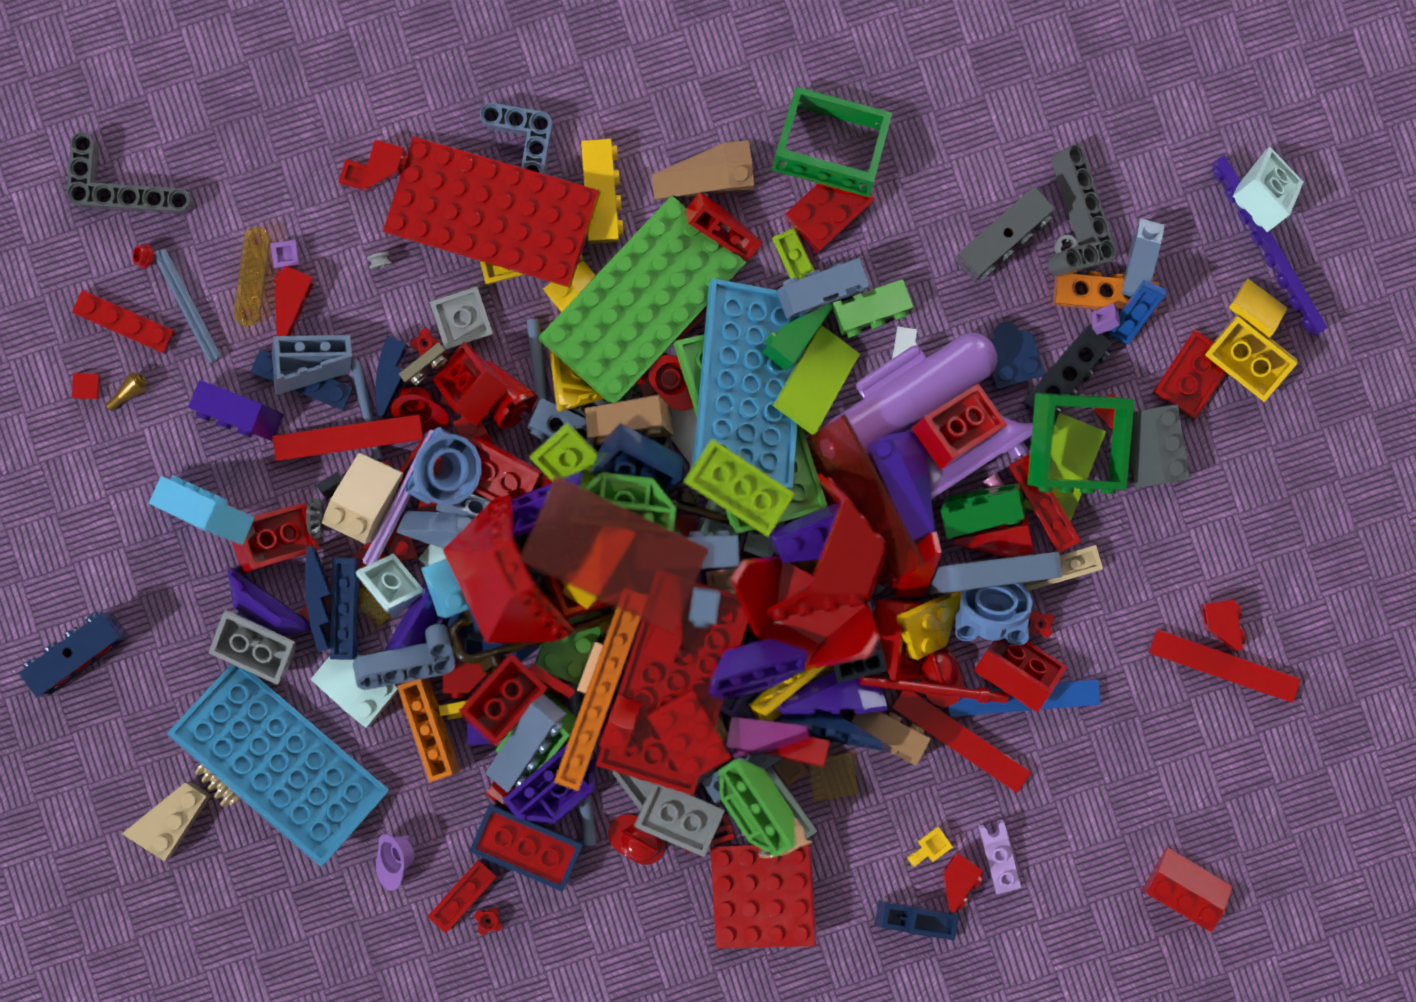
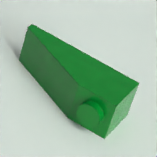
M827 304L782 326L777 332L772 330L764 340V343L767 345L762 353L784 370H787L795 363L833 306Z

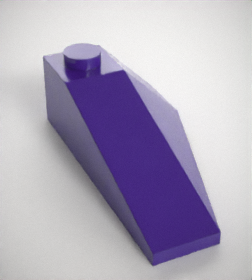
M914 431L889 434L868 444L869 453L911 542L931 532H935L927 456L921 441Z
M835 671L803 685L776 708L783 714H814L817 709L831 711V713H840V709H855V713H871L887 710V704L881 687L860 685V678L838 683ZM876 673V674H872V675H868V676L878 677V676H877V673Z

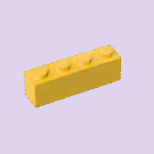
M611 139L581 141L584 186L601 192L588 231L589 244L619 242V235H624L623 220H618L617 210H622L621 195H616L615 186L620 185L619 170H614L613 161L618 160L617 145L612 146Z

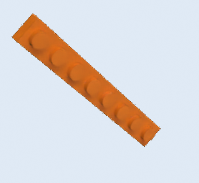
M623 589L555 778V783L577 791L580 790L648 599L645 595Z

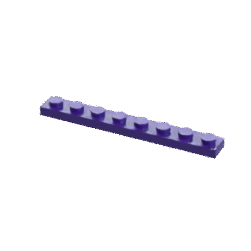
M1225 155L1218 158L1211 164L1214 177L1218 182L1222 181L1226 188L1224 192L1230 203H1235L1239 210L1237 212L1239 219L1250 228L1252 241L1256 246L1262 248L1265 253L1263 255L1264 261L1270 268L1273 267L1277 273L1276 280L1283 290L1286 289L1290 295L1289 302L1295 311L1299 310L1302 315L1304 328L1307 332H1312L1313 335L1324 331L1328 327L1270 230L1267 232L1263 227L1258 226L1251 214L1236 203L1233 195L1240 180Z

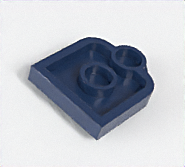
M1006 321L998 324L994 330V338L990 340L995 347L998 360L996 369L991 374L996 390L1044 376L1045 372L1033 335L1026 330H1018L1017 326L1012 322Z

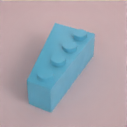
M172 475L171 479L160 476L149 501V504L198 528L243 545L255 518L227 505L228 500Z

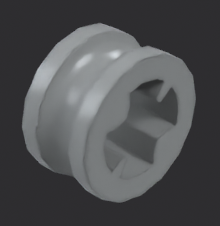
M1063 235L1056 241L1054 249L1056 254L1062 252L1060 248L1063 246L1061 243L1063 240H1065V243L1070 241L1072 243L1071 247L1078 246V242L1071 235Z
M380 252L368 256L367 260L371 262L370 270L382 269L392 265L391 261L388 260L389 252Z

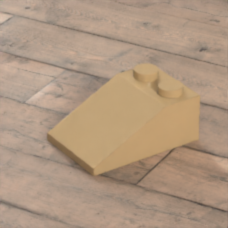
M358 453L330 499L321 523L364 544L372 543L392 504L404 473L367 455Z

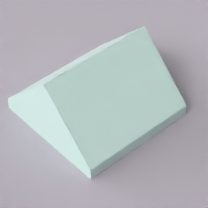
M395 554L361 568L355 573L382 607L394 617L398 616L423 594L424 589Z

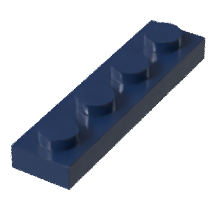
M260 349L250 372L274 382L272 354ZM327 379L295 389L294 391L344 411L354 388L336 380Z
M332 558L330 659L355 660L357 658L359 577L355 573L360 567L359 558Z

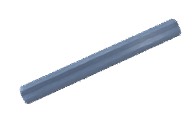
M165 249L157 251L154 254V258L205 357L210 363L218 361L221 355L168 252Z

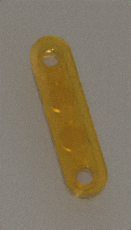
M261 227L248 229L243 240L234 318L237 323L244 327H251L257 324L261 314L270 248V236ZM257 236L262 237V242L259 245L254 244V239ZM247 310L252 312V316L249 319L244 318V312Z

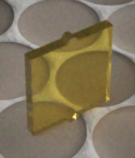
M851 753L828 756L825 768L808 764L811 776L809 783H812L815 801L858 794L855 777L857 771H854Z

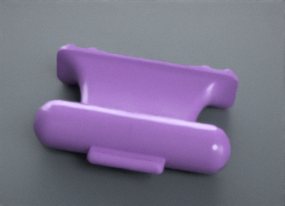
M968 332L960 335L928 357L925 356L919 346L913 345L860 379L856 384V388L863 399L831 419L822 428L820 446L824 455L831 462L839 466H851L870 455L868 444L889 434L913 431L912 428L925 416L981 383L995 371L998 360L993 343L979 333ZM1003 417L1008 424L1006 427L942 470H940L924 447L927 456L931 499L996 456L999 457L1008 451L1012 459L1029 450L1023 441L1028 437L1031 441L1033 423H1019ZM888 491L887 508L884 518L874 529V533L882 534L886 542L901 533L896 526L901 519Z

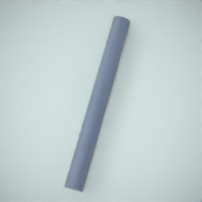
M360 361L352 362L351 369L364 423L374 421ZM380 446L370 448L373 459H383Z

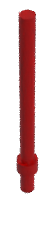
M875 676L860 678V685L976 699V702L988 703L989 701L1007 703L1009 698L1007 693L993 692L989 688L982 687L970 689L907 680H891L890 678Z

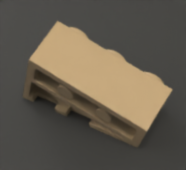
M191 781L185 782L122 834L163 861L169 860L211 794Z

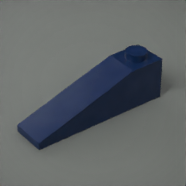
M817 709L814 714H785L780 723L807 726L810 731V737L889 753L892 751V747L839 715L831 713V711Z

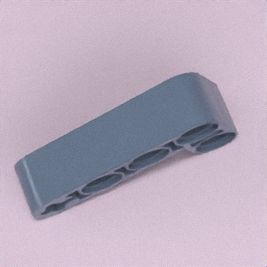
M442 624L430 626L425 633L427 641L425 644L356 658L353 662V670L357 687L363 690H370L450 673L455 668L448 628Z

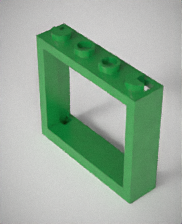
M795 86L772 171L870 197L892 113ZM797 108L880 130L869 172L785 150Z
M1035 393L1028 485L1038 486V491L1052 492L1053 488H1059V492L1074 493V488H1079L1081 493L1094 494L1095 489H1101V493L1116 494V490H1126L1135 399ZM1055 406L1115 409L1108 481L1049 479Z

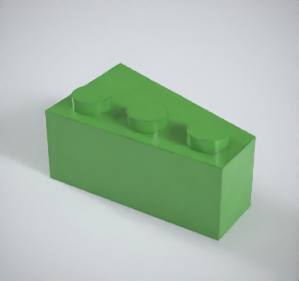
M902 279L875 288L868 293L854 295L852 299L844 302H834L831 310L841 336L848 335V338H852L862 334L861 329L868 326L876 329L886 325L885 320L892 317L897 321L909 316L908 311L913 309V305Z

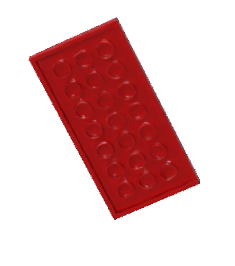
M414 136L412 137L407 153L408 159L405 170L401 172L383 229L384 233L571 288L601 193L599 190Z
M656 570L617 694L642 704L624 755L601 747L595 766L692 796L694 795L699 776L687 783L684 782L651 723L648 712L693 688L715 727L723 699L712 697L710 694L713 674L724 652L731 648L740 647L748 623V618L737 594ZM676 582L680 584L682 644L680 647L684 648L679 662L674 661L671 666L644 654L643 651L673 583ZM693 586L715 589L720 592L715 624L710 623L709 628L694 626V621L689 620Z

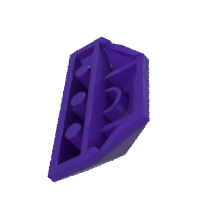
M581 472L512 499L513 538L526 536L536 531L539 533L551 525L566 522L571 517L572 504L578 493L583 476Z
M230 568L227 571L232 605L238 610L236 615L249 621L251 620L281 636L312 631L310 622L244 574L242 575L237 569Z
M426 580L421 586L424 589L423 594L410 605L384 651L427 643L426 630L432 625L443 624L446 618L437 615Z
M773 639L757 641L749 645L726 650L713 674L710 694L712 697L729 700L772 688L788 680L793 674L803 672L807 653L803 649Z
M565 745L508 794L503 801L517 819L558 823L595 791L596 752L593 751L579 791L554 782L567 745Z

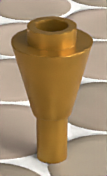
M129 372L116 395L105 404L106 407L113 411L123 401L125 402L147 391L146 384L148 382L145 377L139 372L136 374Z

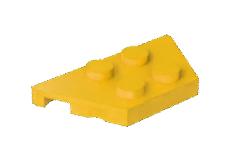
M549 349L557 411H564L604 399Z
M948 592L897 616V622L902 624L905 629L902 637L907 645L906 649L909 658L919 660L947 646L962 592Z

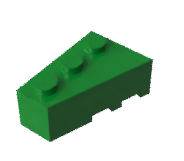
M1020 483L945 496L941 513L946 536L949 539L1002 524L1019 523L1021 519H1024L1026 510Z

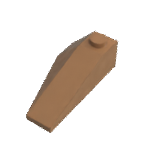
M749 140L722 143L652 174L654 200L669 199L671 195L674 198L697 196L699 192L705 195L753 191L754 178Z

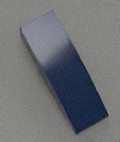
M388 335L381 350L376 374L378 415L386 418L403 382L399 375L403 370L398 367L408 348L406 343Z
M879 900L874 925L909 934L955 940L959 915Z

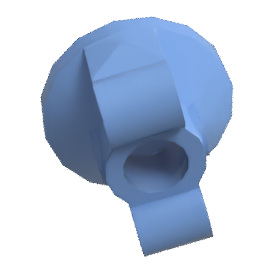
M438 427L418 451L413 465L414 473L408 478L405 484V491L426 504L435 502L442 505H452L465 500L478 486L481 476V459L475 446L466 438L451 434ZM440 457L443 463L442 470L439 474L433 476L434 463Z
M1021 583L963 590L960 609L955 614L957 638L962 641H971L977 638V636L991 641L1006 638L1010 644H1025L1029 639L1028 622L1033 603L1029 591Z

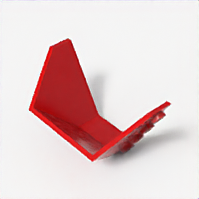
M821 473L818 476L821 486L840 507L809 589L768 608L766 615L769 619H773L776 622L785 621L791 615L798 614L800 617L813 615L814 611L824 609V612H833L838 610L839 606L859 607L864 605L865 601H870L887 556V551L884 547L887 542L878 532L874 533L869 527L871 525L861 513L859 514L853 503L838 489L834 481L829 476L825 478Z
M509 493L505 496L494 498L443 549L486 643L554 642L563 639L568 634L574 632L575 629L537 589L513 540L512 497Z
M777 556L743 560L738 569L734 571L731 582L757 640L773 639L805 650L807 657L804 671L867 658L873 653L874 645L879 639V634L868 604L864 603V605L859 607L839 606V609L833 612H824V609L814 611L813 615L800 617L798 614L791 615L785 621L776 622L773 619H769L766 615L768 608L809 589L814 574L793 562L783 563Z

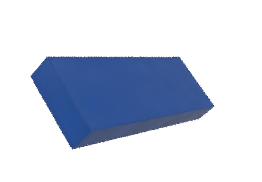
M1144 279L1119 312L1120 325L1107 331L1106 335L1129 345L1166 296V289Z

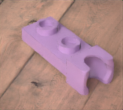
M999 819L996 822L997 831L994 834H988L984 825L978 826L996 894L1021 888L1004 821Z

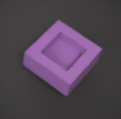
M296 240L270 243L274 269H282L285 265L288 267L300 266Z
M1115 303L1091 312L1092 328L1097 335L1110 331L1120 325L1119 309Z

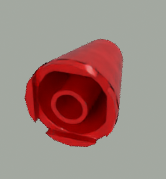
M486 361L508 385L504 396L497 400L489 410L497 426L506 430L521 422L523 419L520 416L525 411L530 413L537 405L539 397L535 391L491 361Z

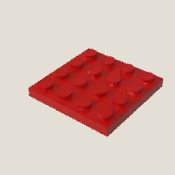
M811 844L803 845L792 852L776 857H760L758 852L762 849L755 845L710 847L716 949L808 947L817 945Z

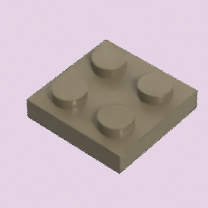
M438 342L399 373V375L409 386L413 384L418 386L428 378L426 374L433 368L437 371L446 364V358L449 354Z

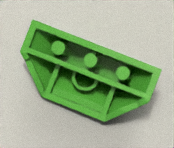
M601 472L576 494L572 504L570 523L673 533L676 507L653 478Z
M739 758L718 770L720 777V799L747 840L760 849L770 852L774 857L794 847V813L767 772Z

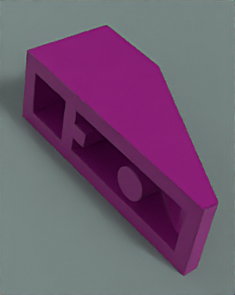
M731 717L727 748L734 757L747 759L748 756H758L810 738V731L807 726Z

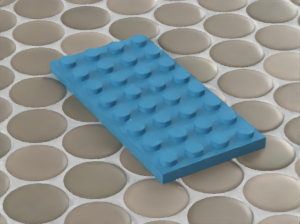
M714 278L709 281L693 466L712 438L791 490L793 485L797 423L775 408L773 404L800 356L792 366L784 370L763 354L762 351L767 345L764 343V340L772 330L777 332L782 326L806 315V313L786 319L777 290Z
M233 664L220 675L167 733V736L321 868L389 792L388 788L255 674Z

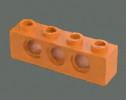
M1087 272V275L1074 273L1061 277L1055 276L1053 306L1098 310L1115 303L1120 312L1129 300L1122 294L1125 275L1112 274V277H1102L1101 272ZM1151 281V283L1159 286V282ZM1076 283H1083L1086 286L1087 292L1085 295L1076 293ZM1100 286H1109L1112 291L1111 297H1103L1100 293Z
M430 678L409 681L398 685L397 688L429 783L461 772L443 716H440L439 704Z

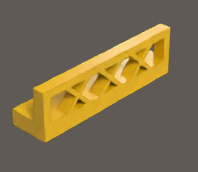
M828 665L793 674L788 680L767 689L748 706L757 720L772 722L782 713L776 707L803 685L831 673L834 670V666Z

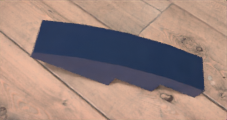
M309 547L307 548L305 566L306 603L311 630L318 653L330 650V642L324 625L331 622V615L324 598L331 595L332 589L317 548Z

